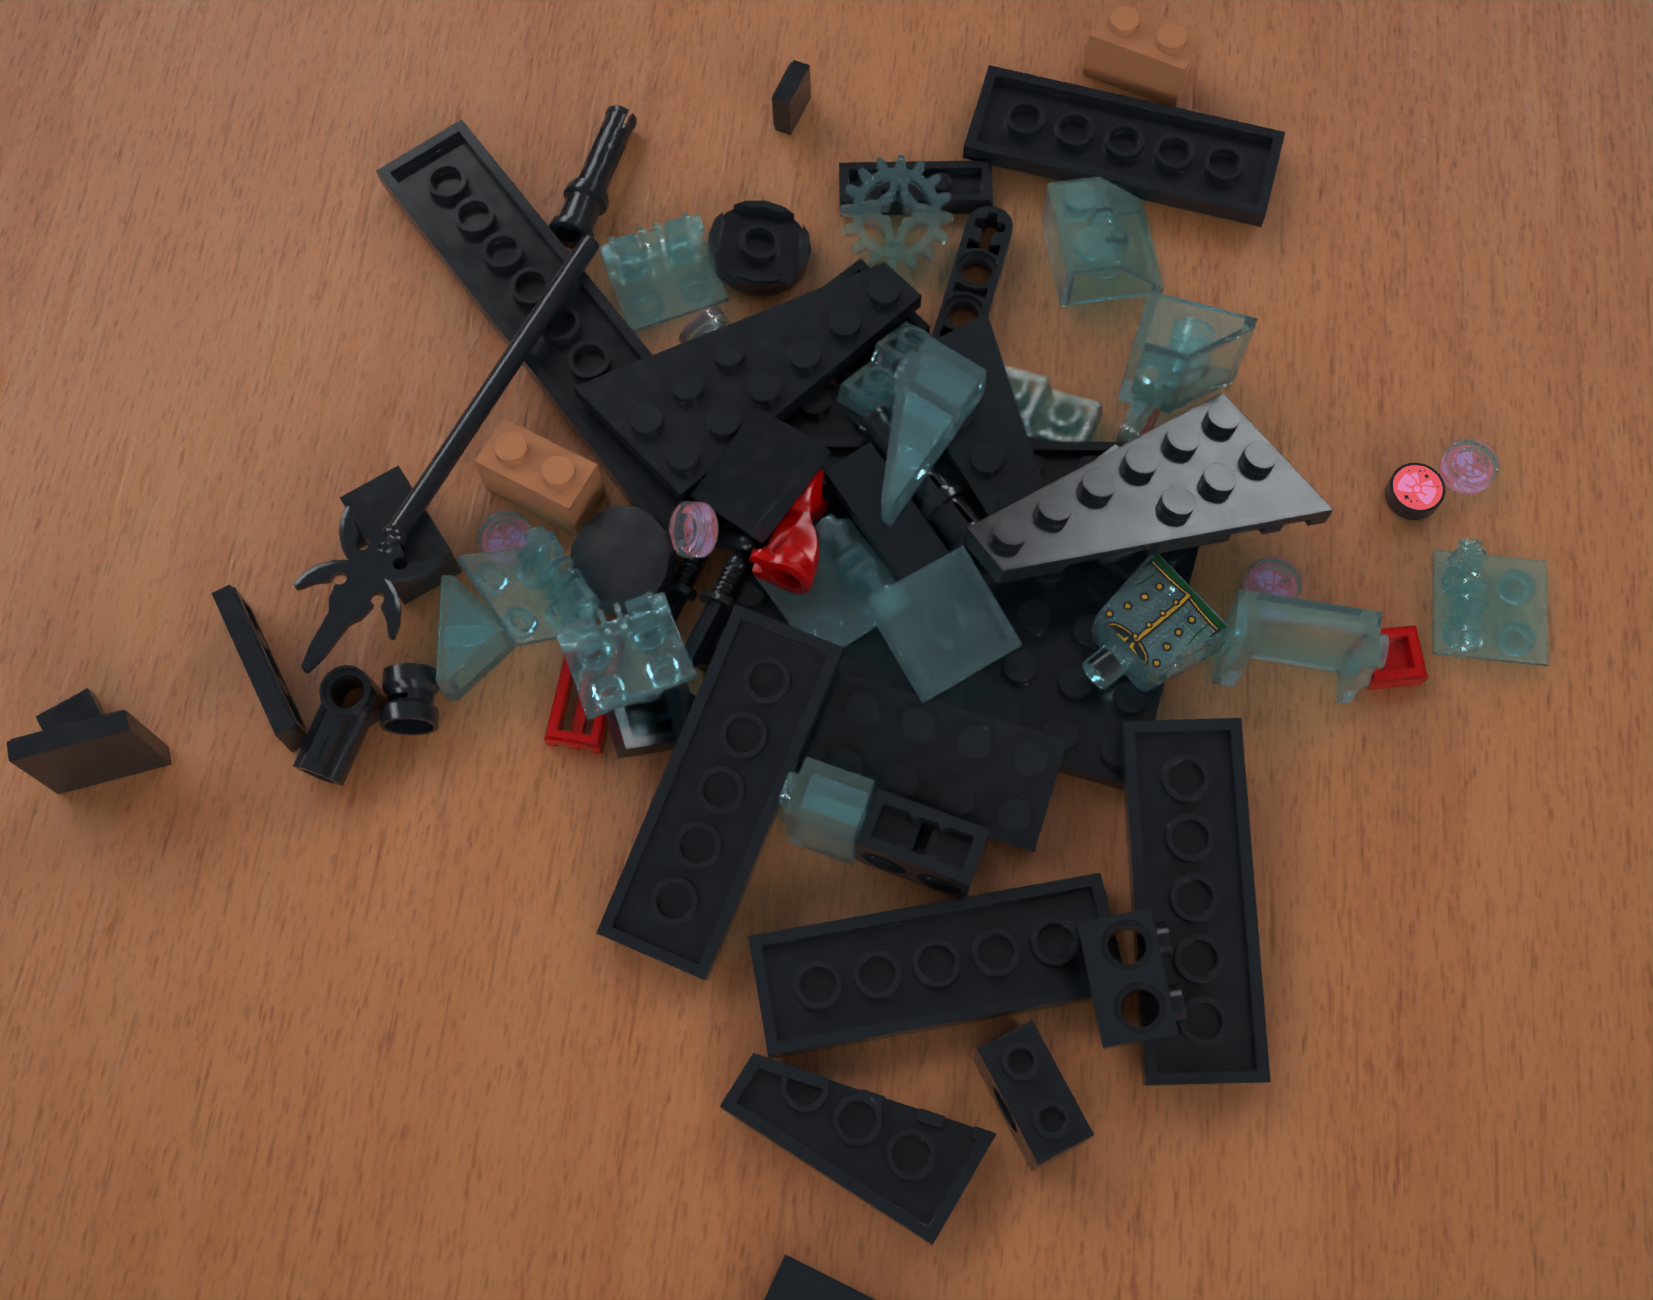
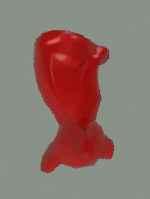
M818 470L773 530L767 545L761 549H753L749 561L755 563L752 572L757 578L798 595L807 594L810 591L818 570L820 546L812 520L816 521L821 518L828 506V502L823 500L824 470Z

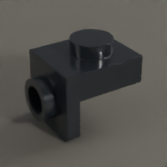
M685 676L672 677L663 690L609 697L603 705V709L618 758L674 750L696 698L694 694L690 693Z

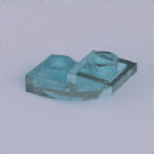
M906 321L876 343L871 362L840 384L837 401L863 417H866L872 411L882 406H886L892 416H894L909 399L892 373V362L936 340V338L929 335L925 330L915 327Z
M1005 366L1028 436L1047 441L1091 442L1103 416L1101 402L1052 390L1049 377Z

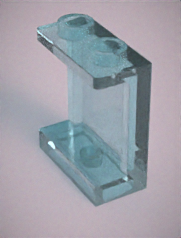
M1239 589L1223 620L1227 627L1217 633L1212 684L1234 687L1250 659H1260L1336 672L1338 674L1336 702L1349 704L1361 688L1366 689L1368 687L1371 675L1376 668L1382 669L1385 665L1389 648V637L1387 634L1381 633L1382 612Z

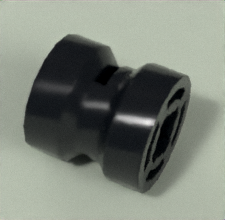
M400 663L384 668L382 673V689L387 694V703L382 706L380 712V727L382 730L398 735H424L438 729L439 710L434 705V696L440 690L441 673L438 669L416 663Z

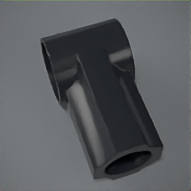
M351 665L335 667L321 681L319 689L320 707L293 764V767L299 771L343 786L369 727L380 720L381 708L386 704L385 694L382 689L363 670ZM363 687L364 692L360 701L352 707L344 708L343 702L347 693L354 688Z

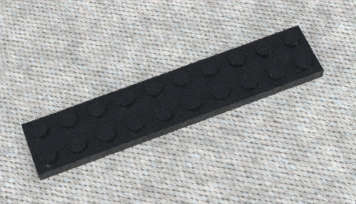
M460 120L376 170L381 184L500 337L509 345L570 252L464 121ZM584 271L522 365L630 504L660 519L673 535L675 547L677 548L689 540V518L692 511L700 504L692 497L682 504L576 397L574 386L652 355ZM714 514L716 521L720 519L719 516Z

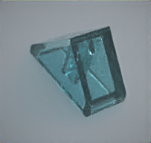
M442 575L436 683L448 701L460 700L513 651L517 645L507 625L453 575Z

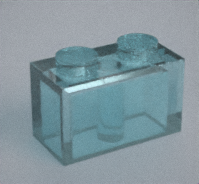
M806 756L799 774L792 771L789 772L779 798L778 805L784 807L781 821L786 823L788 842L854 866L856 861L855 842L874 796L875 780Z

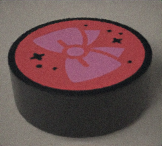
M1408 463L1399 467L1393 473L1385 488V498L1391 510L1400 517L1409 520H1422L1431 516L1445 496V484L1441 475L1432 467L1422 463Z

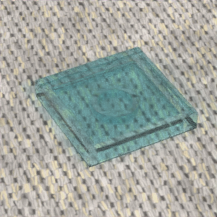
M964 546L882 590L863 603L922 703L1022 645Z

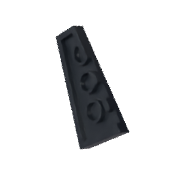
M987 313L892 362L894 377L983 518L1045 487Z
M755 1053L752 1054L720 1105L723 1111L931 1246L934 1244L997 1134L976 1126L972 1127L945 1118L946 1116L922 1108L917 1109L887 1099L885 1096L864 1089L859 1090L829 1080L827 1077Z

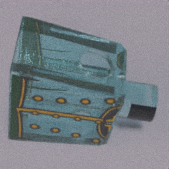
M1160 554L1149 555L1095 617L1090 635L1100 649L1083 661L1082 666L1089 679L1101 689H1106L1125 674L1139 690L1148 692L1218 653L1227 639L1231 628Z

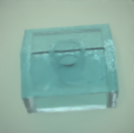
M1101 177L1047 184L1042 224L1060 307L1161 294L1163 292L1164 286L1142 199Z
M1149 290L1117 400L1128 402L1133 407L1142 411L1153 412L1158 408L1159 411L1171 413L1232 383L1255 329L1257 318Z

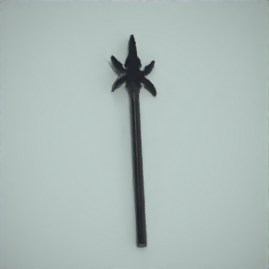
M581 236L390 523L382 528L381 534L367 537L369 547L365 550L358 549L356 546L360 541V537L354 525L353 511L350 506H346L339 526L341 547L346 559L331 560L317 564L305 571L294 582L295 589L299 591L314 585L331 583L339 575L347 578L342 584L335 583L330 594L329 612L310 643L301 665L305 673H311L327 657L347 629L362 621L372 611L374 604L371 602V599L374 596L380 595L384 598L381 604V611L387 622L388 637L390 640L396 639L401 626L402 611L399 596L394 586L409 585L423 581L436 573L445 563L444 556L438 555L424 561L409 562L402 570L395 569L394 564L396 562H404V554L401 547L407 544V537L598 251L600 246L591 236Z

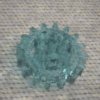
M899 155L895 168H888L886 162L881 157L877 159V173L871 175L864 168L858 170V176L862 183L860 188L847 184L845 193L854 202L853 204L840 206V215L852 218V222L842 228V233L846 237L857 236L858 240L852 247V252L855 255L862 253L864 250H868L871 253L868 266L874 267L880 259H885L887 264L895 271L898 261L905 260L906 266L912 271L916 269L917 255L921 254L929 261L934 258L935 253L930 245L932 241L938 244H945L948 236L938 228L939 225L951 224L953 221V214L941 211V207L950 202L951 195L950 192L937 194L935 189L942 178L939 174H935L928 179L922 176L925 162L920 160L913 170L906 169L904 155ZM890 181L889 190L878 200L868 199V201H865L868 194L875 187ZM909 183L916 186L925 195L930 206L918 203L908 191ZM899 192V203L902 204V212L910 214L911 217L903 218L901 226L898 227L897 237L894 238L891 219L889 216L882 215V212H889L891 210L892 203L895 202L896 193ZM863 223L876 226L885 237L884 247L871 239L864 229ZM924 228H929L920 241L910 247L903 248L904 238L914 229L924 230Z

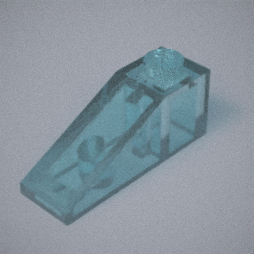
M930 336L927 337L917 352L910 349L903 356L894 373V379L897 380L881 498L882 521L890 526L895 522L984 394L987 370Z

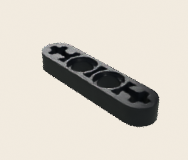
M983 206L970 214L930 342L958 328L948 318L954 311L960 309L968 310L976 318L986 313L988 317L990 316L1009 252L1013 231L1012 219L1005 210L996 206ZM986 227H993L996 229V232L992 235L989 251L980 249L982 233L985 232ZM977 266L984 268L990 274V279L982 284H971L963 278L962 273L969 267Z

